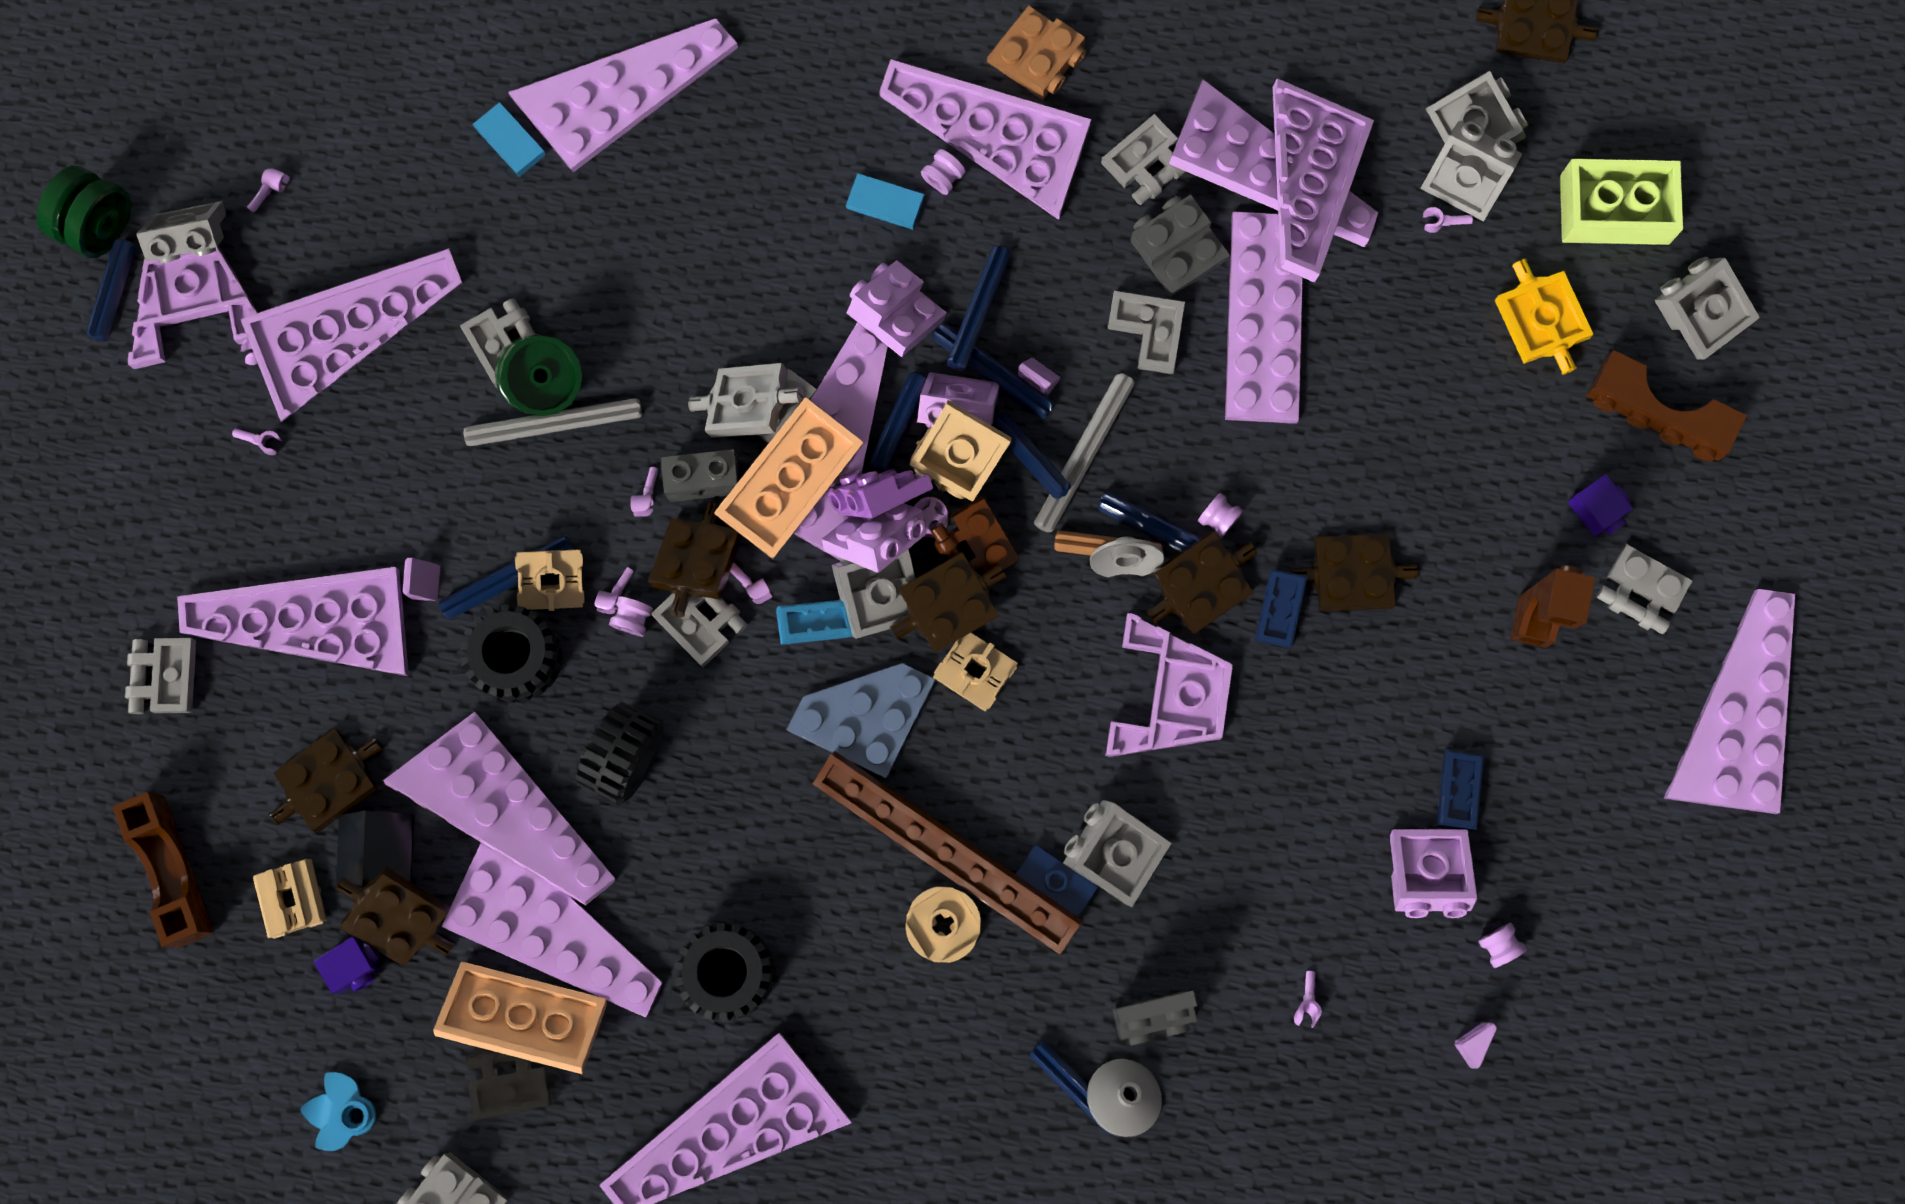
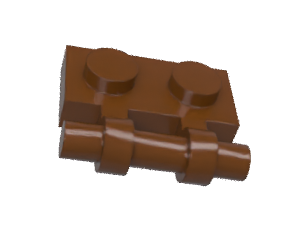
M982 496L951 514L957 525L955 529L948 532L942 522L930 529L936 540L934 543L939 554H944L947 559L960 552L957 548L958 543L966 540L973 552V555L966 559L973 570L982 567L984 572L997 566V564L1004 570L1020 560Z

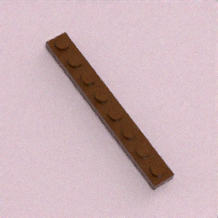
M834 751L830 754L812 783L1058 954L1062 953L1083 922V920L838 752Z

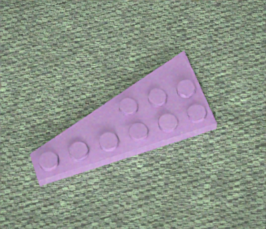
M890 60L880 88V97L1059 220L1091 125V119Z
M858 322L811 399V402L864 442L830 487L841 483L839 478L844 474L860 470L862 473L888 348L886 344ZM829 488L793 533L824 551L822 538L850 517L839 515L834 510L828 497ZM828 553L829 555L840 560L838 556Z
M397 567L177 596L180 633L409 676L400 570Z
M475 712L383 780L385 785L413 799L415 803L423 808H427L446 819L448 823L491 849L504 854L512 859L514 863L524 869L527 868L584 905H587L615 882L613 875Z
M778 1033L599 1186L613 1204H654L851 1124L852 1121L784 1036Z

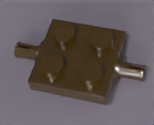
M1504 0L1499 10L1479 6L1476 16V22L1496 24L1498 34L1496 52L1563 64L1568 60L1570 43L1573 38L1594 42L1598 29L1597 26L1577 24L1576 7L1578 0Z
M707 503L702 521L692 522L674 518L670 519L648 581L652 588L668 590L675 594L669 612L676 617L678 615L679 617L685 616V611L691 598L709 597L721 599L742 535L733 528L716 524L718 516L714 513L720 506L716 503Z
M1210 532L1152 571L1153 576L1161 586L1164 600L1150 610H1147V614L1152 616L1150 619L1156 624L1166 615L1173 612L1182 619L1189 631L1195 634L1252 595L1254 592L1243 577L1240 567L1241 564L1257 555L1256 549H1252L1254 548L1252 543L1248 541L1247 544L1231 553L1224 547L1216 532Z
M1389 535L1315 537V561L1313 566L1309 568L1291 567V573L1307 576L1306 582H1313L1318 593L1319 611L1393 609L1395 606L1394 584L1396 579H1417L1418 577L1416 563L1395 565L1391 556Z
M961 551L898 587L900 594L907 604L909 616L890 626L897 640L917 629L926 637L934 653L999 617L989 599L987 588L1006 578V575L999 564L979 575L971 568Z
M334 728L273 772L285 790L287 801L270 812V817H272V820L277 825H281L282 822L293 814L298 813L303 817L312 832L319 833L338 819L341 814H345L379 789L369 775L366 761L384 750L383 747L373 737L356 750L349 746L341 733Z
M386 866L375 880L364 887L345 875L335 887L336 890L354 900L353 906L343 918L340 928L400 965L405 966L413 955L426 945L439 951L444 956L452 949L454 942L436 932L437 926L448 914L450 906Z

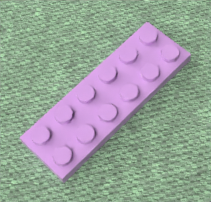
M1232 213L1225 420L1298 423L1302 277L1281 268L1278 214Z

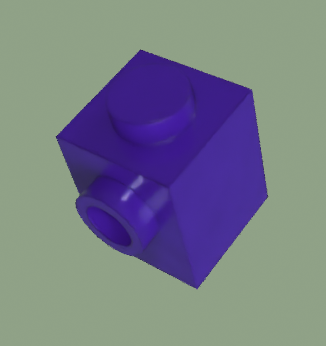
M1606 474L1568 501L1569 505L1594 537L1604 530L1608 536L1627 523L1623 516L1633 510L1629 504L1630 499L1627 493L1620 486H1615Z
M354 936L313 961L332 994H343L351 988L354 992L360 991L373 983L375 979L372 975L381 970L377 963V960L381 958L379 951Z

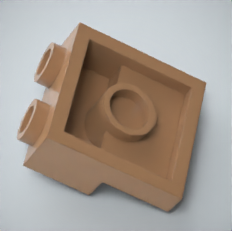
M1028 5L988 55L987 62L1035 96L1044 100L1049 92L1054 95L1061 88L1066 78L1063 74L1070 66L1076 68L1086 54L1084 49L1085 37L1058 18L1052 22Z

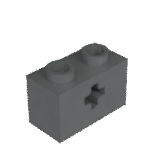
M734 449L661 457L664 494L669 502L728 496L740 480L739 460Z

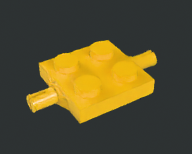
M1527 259L1514 263L1512 267L1521 284L1514 290L1498 295L1495 302L1523 363L1526 364L1541 357L1554 356L1562 375L1576 370L1577 367L1568 349L1575 344L1590 339L1594 334L1565 272L1561 271L1548 277L1534 278Z

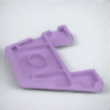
M219 246L215 247L216 251L203 256H195L193 252L180 254L181 258L168 263H159L157 259L146 261L144 258L137 300L140 303L137 322H134L132 335L135 338L133 350L128 355V365L130 367L138 369L166 362L160 327L229 311L234 341L240 345L247 338L240 319L257 314L258 312Z
M1127 613L1122 648L1160 654L1149 727L1111 721L1105 756L1113 757L1221 739L1233 665L1191 643L1188 644L1171 635L1170 632L1158 626L1155 627L1141 620V617L1135 614Z

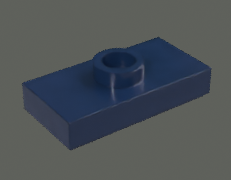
M1270 568L1255 641L1292 648L1307 576Z
M1451 750L1444 751L1437 815L1438 826L1477 830L1484 755Z
M1037 845L1034 846L1016 873L1021 879L1077 917H1079L1098 888Z

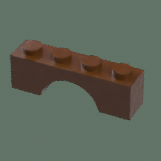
M1615 350L1603 360L1586 397L1594 400L1593 404L1598 409L1606 412H1613L1615 410L1627 416L1626 421L1629 424L1638 428L1649 427L1659 432V437L1667 443L1673 445L1682 443L1692 448V453L1699 459L1719 461L1729 454L1747 417L1746 414L1715 399L1704 407L1693 411H1677L1668 408L1652 394L1647 382L1646 365Z
M1561 566L1560 569H1555L1518 597L1510 640L1547 648L1555 643L1560 626L1577 629L1587 623L1595 577L1583 575L1584 570L1573 566Z
M147 791L112 806L124 841L137 854L148 875L153 893V906L149 912L161 946L181 948L214 934L165 796Z

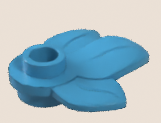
M329 1072L324 1077L326 1094L309 1100L302 1105L300 1111L309 1123L321 1129L318 1133L315 1147L324 1151H335L345 1147L353 1136L367 1133L374 1126L377 1113L374 1104L369 1099L361 1096L358 1084L353 1078L343 1073ZM356 1108L363 1112V1120L360 1123L353 1122L351 1118L352 1111Z

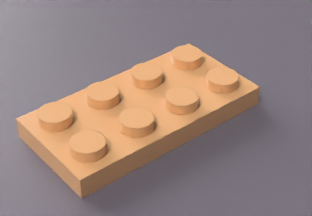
M805 397L714 514L774 559L864 442Z
M461 961L433 1031L437 1037L583 1074L607 1006L606 998Z

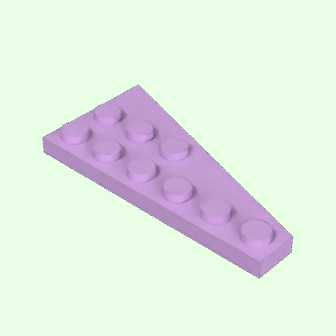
M715 18L508 93L568 167L575 172L736 50L738 45Z
M1277 78L1273 86L1281 268L1315 282L1321 272L1374 120Z
M1202 80L1168 164L1278 210L1275 134L1205 80ZM1349 191L1334 235L1365 247L1371 237L1378 212Z
M449 249L240 319L281 422L462 284Z
M1763 589L1754 591L1737 629L1734 641L1722 663L1723 666L1716 682L1712 686L1664 799L1771 814L1780 813L1795 594Z
M480 843L441 927L648 1018L663 985V981L625 948L571 896L549 884L545 879L527 868L524 869L514 863L512 859L499 851H495Z

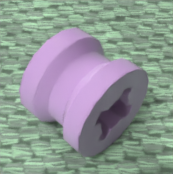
M941 149L935 153L933 163L926 165L921 170L923 179L944 195L949 194L952 190V183L955 179H960L965 174L963 165L953 155Z
M1219 493L1200 516L1198 522L1203 526L1209 525L1212 527L1217 536L1222 539L1244 510L1239 506H1231L1227 503L1226 496Z
M926 497L920 499L914 505V507L923 510L927 533L924 536L925 538H934L930 531L934 525L942 522L945 528L947 527L948 511L941 500L935 497Z
M619 596L616 602L618 611L615 616L611 617L609 625L618 630L643 637L646 631L644 626L645 620L651 616L653 608L642 602Z
M1512 923L1501 926L1478 940L1480 946L1487 949L1490 953V963L1493 968L1502 966L1527 951L1524 943L1516 939L1514 935L1516 929Z

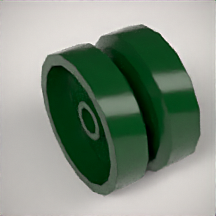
M71 165L61 170L48 183L37 207L36 221L39 231L45 236L60 244H67L72 250L87 258H98L111 250L114 241L118 239L128 223L131 212V200L129 193L124 188L109 180H102L95 173L81 166Z
M542 335L520 337L505 346L497 359L494 374L497 389L509 405L520 412L538 416L557 414L571 405L580 391L582 381L580 363L572 349L557 338ZM540 368L543 369L540 374L543 378L541 383L535 381L533 376L534 372Z

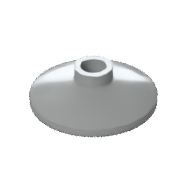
M1128 536L1120 537L1115 541L1098 547L1090 556V566L1093 571L1108 578L1120 574L1145 576L1160 567L1164 561L1163 550L1158 545L1150 541Z
M1116 1059L1103 1064L1092 1075L1087 1089V1102L1093 1118L1103 1129L1116 1136L1133 1137L1140 1135L1153 1126L1160 1114L1162 1097L1159 1085L1152 1073L1135 1061ZM1125 1088L1133 1092V1101H1129L1124 1097L1123 1092Z

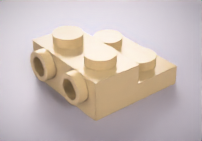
M947 400L933 425L929 427L914 451L909 465L914 467L916 474L929 475L931 481L935 479L945 485V489L954 497L964 499L965 497L973 502L1009 446L1011 437Z

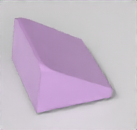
M1034 358L1022 362L1018 367V376L1045 396L1049 395L1061 378Z
M407 558L405 560L403 593L412 600H438L440 566L415 558Z
M1483 1022L1455 1041L1454 1045L1470 1068L1478 1069L1497 1029L1494 1023Z

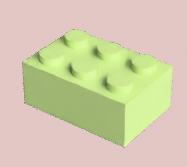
M1571 159L1560 175L1562 243L1669 245L1683 230L1680 161Z

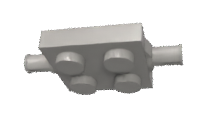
M782 363L718 369L715 385L708 396L690 397L688 406L692 412L707 410L708 417L705 432L711 438L769 434L776 431L782 405L785 403H801L803 401L802 398H804V392L801 387L784 389L788 370Z

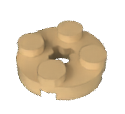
M934 887L922 892L912 902L906 918V934L911 946L921 956L933 962L950 963L963 958L974 948L980 935L981 918L978 908L967 894L954 888ZM939 914L944 918L951 916L954 920V923L950 925L952 932L946 936L942 931L935 933L933 927L937 924L935 917Z

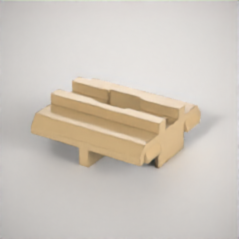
M580 549L517 552L515 566L516 570H518V606L525 607L527 610L549 609V611H554L557 608L583 607L584 590H582L581 571L583 556L580 553ZM545 573L559 574V584L541 585L540 575H545Z
M969 633L955 641V644L944 658L943 663L941 662L934 671L935 675L933 678L986 712L995 702L998 693L1008 678H1011L1017 669L1018 663L995 649V645L988 644L974 634ZM971 662L985 669L980 679L974 678L966 671Z
M303 859L293 864L290 863L253 876L268 938L282 937L286 933L306 927H314L323 924V921H327L321 897L322 891L318 885L312 859ZM292 889L296 905L286 908L282 892Z

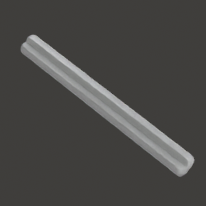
M1120 373L1115 376L1061 474L1070 483L1071 488L1068 494L1058 500L1049 494L1035 519V526L1047 533L1054 531L1134 387L1135 382L1128 375Z
M633 398L563 410L557 414L547 416L533 415L474 425L464 428V439L468 446H476L635 419L642 416V407L639 399Z

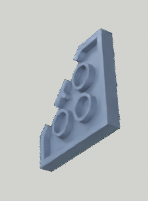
M901 663L803 696L786 730L831 753L836 751L852 763L887 779L936 680Z

